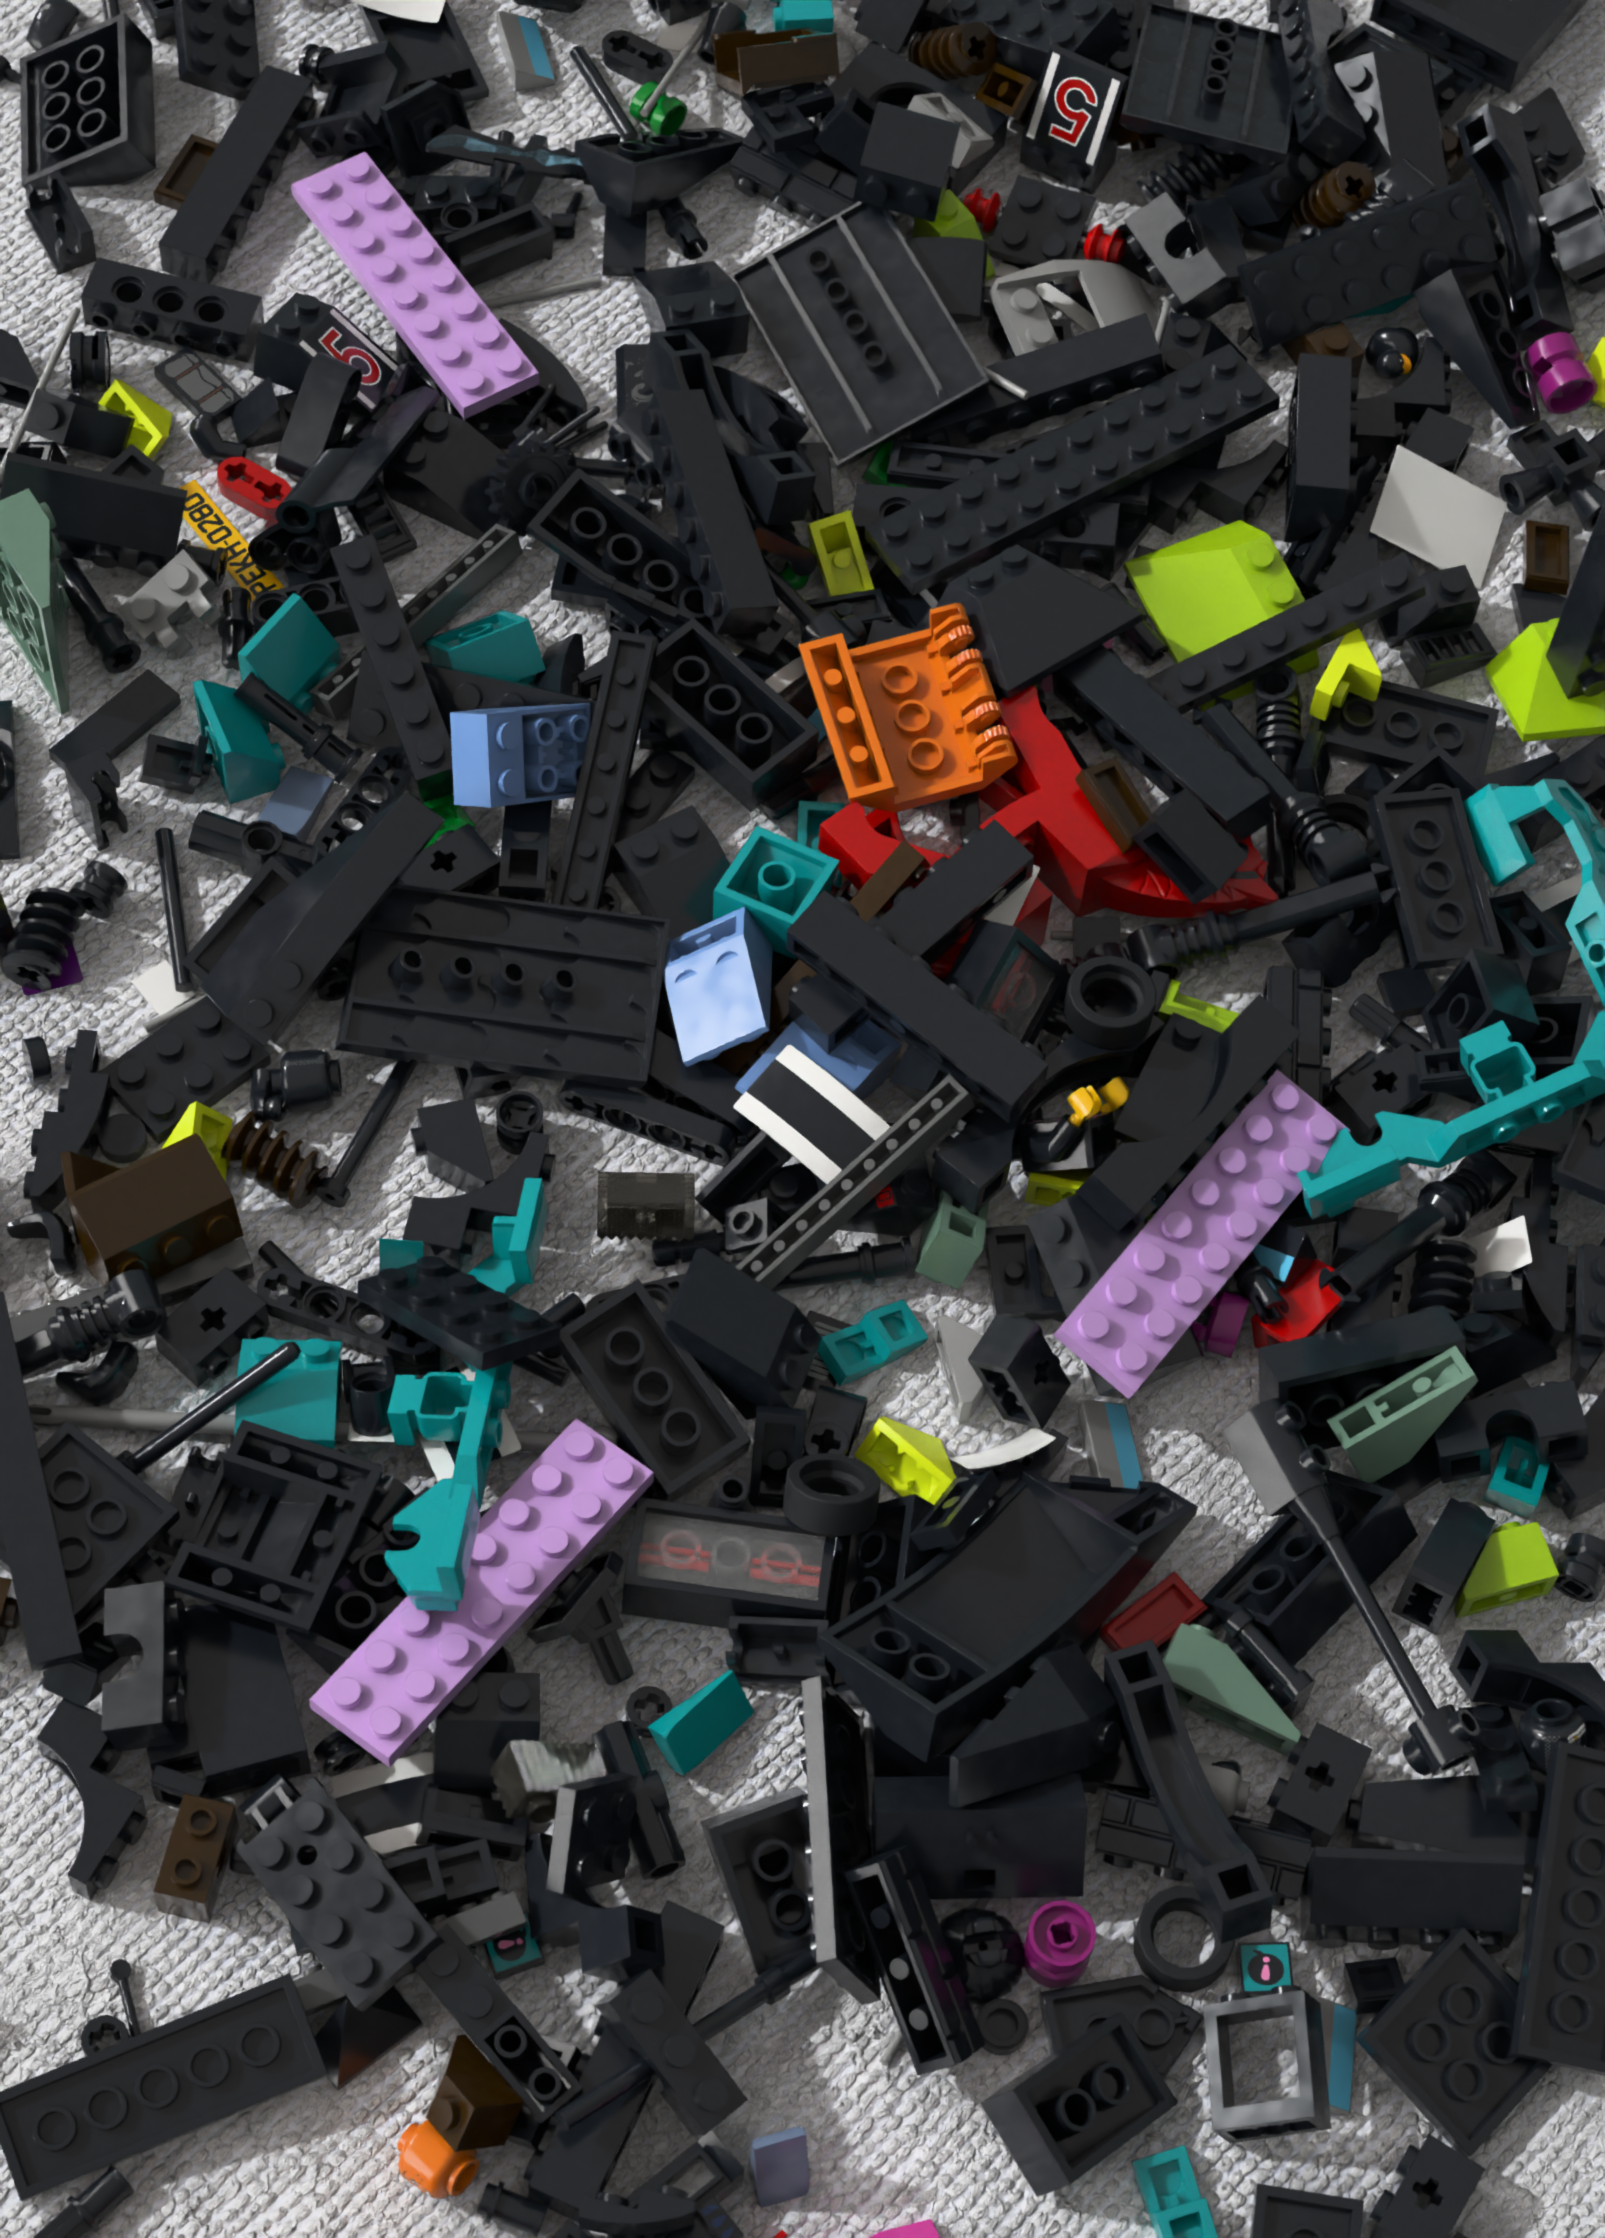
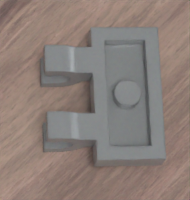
M184 549L118 609L145 642L151 645L158 639L166 650H172L179 659L191 650L193 646L176 628L174 623L189 609L201 621L205 620L212 629L226 617L207 595L216 584L192 555Z

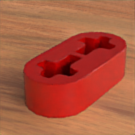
M243 457L227 458L217 468L220 493L231 502L267 521L276 513L279 504L292 490L289 483L283 478ZM241 476H245V481L238 478H240ZM231 477V478L236 479V480H234L233 482H230V479H229V478ZM276 496H280V497H281V500L279 501V500L274 499V498H275ZM265 497H267V498H269V499H272V500H270L269 502H266V501H265Z

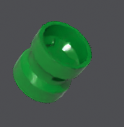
M655 81L647 82L634 95L629 107V113L640 123L650 124V129L656 135L673 136L686 119L687 106L677 97H668L665 90L648 116L643 117L640 111L659 85Z

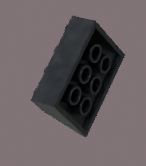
M121 13L20 58V74H22V79L20 80L21 185L25 189L29 184H33L35 189H49L47 184L48 174L60 171L68 187L122 184L156 169L152 42L125 13ZM30 78L35 79V85L31 86Z

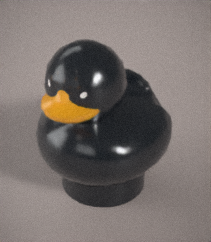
M1381 328L1368 341L1365 349V359L1382 377L1389 380L1396 379L1414 369L1419 356L1418 340L1415 334L1407 328Z

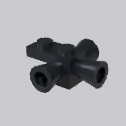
M1544 419L1509 435L1506 447L1525 470L1505 474L1500 477L1499 490L1503 501L1507 502V508L1512 513L1521 515L1545 496L1548 497L1555 507L1570 500L1584 530L1587 532L1593 531L1605 500V490L1593 482L1596 472L1605 470V429L1587 442L1576 428L1558 436Z

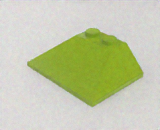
M1241 520L1124 562L1123 565L1161 639L1169 646L1168 652L1175 664L1306 601L1270 535ZM1317 649L1285 665L1290 666L1296 672V676L1317 669L1319 667ZM1253 680L1219 697L1233 701L1254 693ZM1215 699L1199 706L1200 711L1204 712L1215 706Z
M1554 618L1548 622L1532 623L1485 666V675L1522 742L1605 734V690L1591 697L1581 695L1567 699L1546 657L1560 618Z

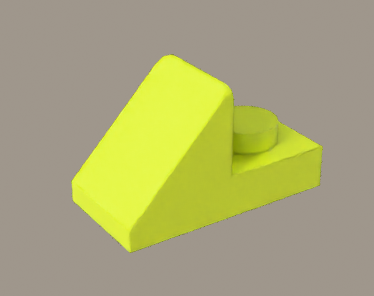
M850 510L807 523L809 547L817 559V566H819L828 597L874 589Z
M1359 628L1344 635L1315 688L1309 715L1325 721L1333 706L1342 707L1348 692L1373 702L1376 701L1382 682V674Z

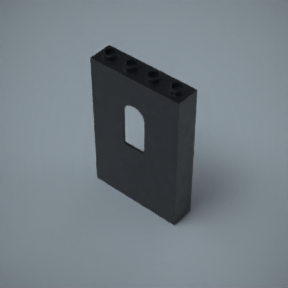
M1374 0L1369 20L1447 61L1451 59L1485 77V81L1510 93L1588 0Z

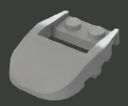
M1051 260L997 278L988 293L1015 356L1059 342L1036 290V286L1041 283L1053 281L1054 284L1070 283L1073 279H1079L1100 328L1146 313L1155 335L1160 318L1151 297L1138 279L1125 268L1104 261Z

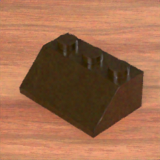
M197 1133L66 1195L89 1273L105 1289H107L108 1284L114 1277L123 1272L142 1269L149 1271L154 1279L244 1236L234 1198Z

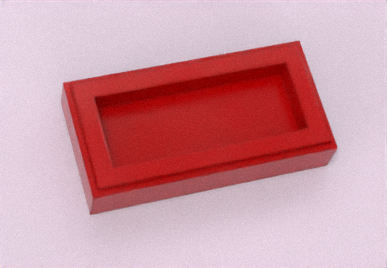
M1174 1571L1103 1626L1099 1637L1112 1652L1149 1640H1153L1158 1650L1171 1639L1181 1623L1189 1625L1207 1611L1208 1607Z

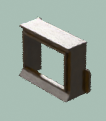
M807 27L756 33V29L712 34L717 86L740 96H744L751 87L754 89L827 81L829 78L840 80L836 32L823 33Z

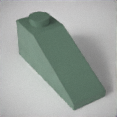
M936 1186L934 1196L937 1210L926 1219L919 1241L915 1272L925 1275L933 1282L944 1283L959 1290L983 1250L989 1202L973 1215L939 1186Z
M1455 1345L1327 1419V1422L1361 1480L1371 1484L1408 1463L1473 1388L1478 1379Z
M1181 1623L1171 1637L1162 1658L1172 1680L1178 1704L1287 1756L1294 1745L1298 1743L1301 1736L1300 1731L1227 1644L1217 1640V1635L1213 1631L1200 1625L1192 1624L1188 1626Z

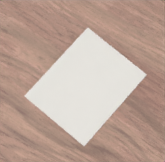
M1397 445L1370 532L1442 570L1466 565L1475 587L1481 589L1507 502L1412 451Z

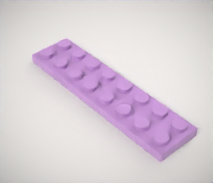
M362 152L291 184L294 199L464 420L539 384V372L366 152Z
M1278 1069L1268 1079V1084L1247 1104L1236 1120L1225 1130L1053 1334L1054 1337L1128 1399L1139 1389L1302 1191V1185L1296 1173L1306 1170L1316 1174L1339 1130L1346 1128L1342 1122Z
M575 1418L481 1517L463 1599L460 1600L458 1611L417 1610L407 1596L309 1699L311 1710L390 1768L654 1482V1472Z

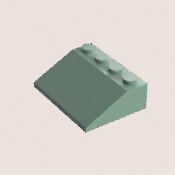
M28 488L0 500V618L62 715L69 711V626L66 610L71 608V605L61 583L66 582V577L59 561L56 559L57 556L61 555V549L51 529L56 527L54 516L46 502L39 504Z

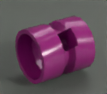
M1556 332L1537 340L1528 348L1523 361L1528 372L1532 375L1534 383L1537 384V390L1545 407L1554 414H1565L1584 406L1593 398L1598 386L1589 366L1583 361L1584 356L1575 338L1567 332Z
M1226 1291L1222 1292L1219 1296L1213 1297L1204 1308V1310L1213 1311L1208 1327L1195 1321L1191 1324L1198 1341L1203 1342L1205 1351L1232 1358L1249 1304V1298Z
M1062 1900L1051 1901L1041 1906L1032 1916L1023 1945L1024 1967L1028 1975L1039 1985L1051 1989L1066 1988L1076 1983L1083 1976L1096 1941V1928L1090 1914L1080 1905Z

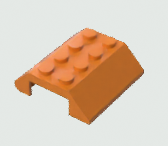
M954 603L930 609L929 629L850 650L847 648L843 633L799 644V651L850 803L856 800L861 806L896 813L982 790L1017 764L1018 758L1012 741L1009 740L1010 735L1007 727L999 725L985 730L995 720H998L1002 713L999 704L996 703L997 698L986 667L982 663L983 659L980 651H977V649L973 650V648L962 651L975 638L972 628L969 627L970 622L963 604Z

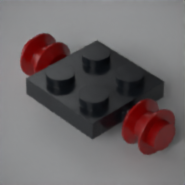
M1018 175L1005 207H1003L999 193H994L990 199L983 197V190L980 187L973 194L968 193L963 201V205L972 213L976 222L982 224L984 234H989L995 229L988 247L989 255L1028 268L1051 260H1076L1080 249H1083L1086 260H1096L1098 258L1104 262L1119 264L1123 258L1126 240L1121 239L1120 229H1116L1111 235L1104 234V226L1099 223L1090 232H1087L1097 208L1095 197Z

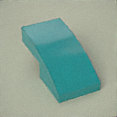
M902 1299L867 1312L858 1324L823 1336L817 1352L840 1387L896 1361L926 1343L929 1337L905 1300Z
M1185 2145L1131 2161L1157 2238H1218L1206 2198H1201Z

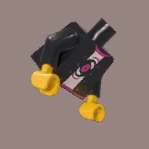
M1115 1077L1098 1090L1106 1101L1103 1105L1100 1097L1091 1085L1086 1088L1081 1087L1067 1098V1101L1075 1111L1074 1114H1065L1063 1117L1036 1119L1020 1124L1019 1133L1012 1144L1011 1162L1022 1161L1024 1172L1083 1169L1100 1166L1116 1149L1115 1137L1111 1136L1114 1129L1113 1111L1128 1100L1130 1090L1120 1077Z

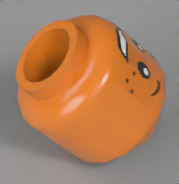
M428 2120L421 2124H411L399 2139L397 2149L401 2153L398 2168L401 2176L432 2198L443 2199L450 2195L455 2197L460 2195L468 2188L477 2174L480 2164L479 2159L476 2158L477 2149L454 2152Z

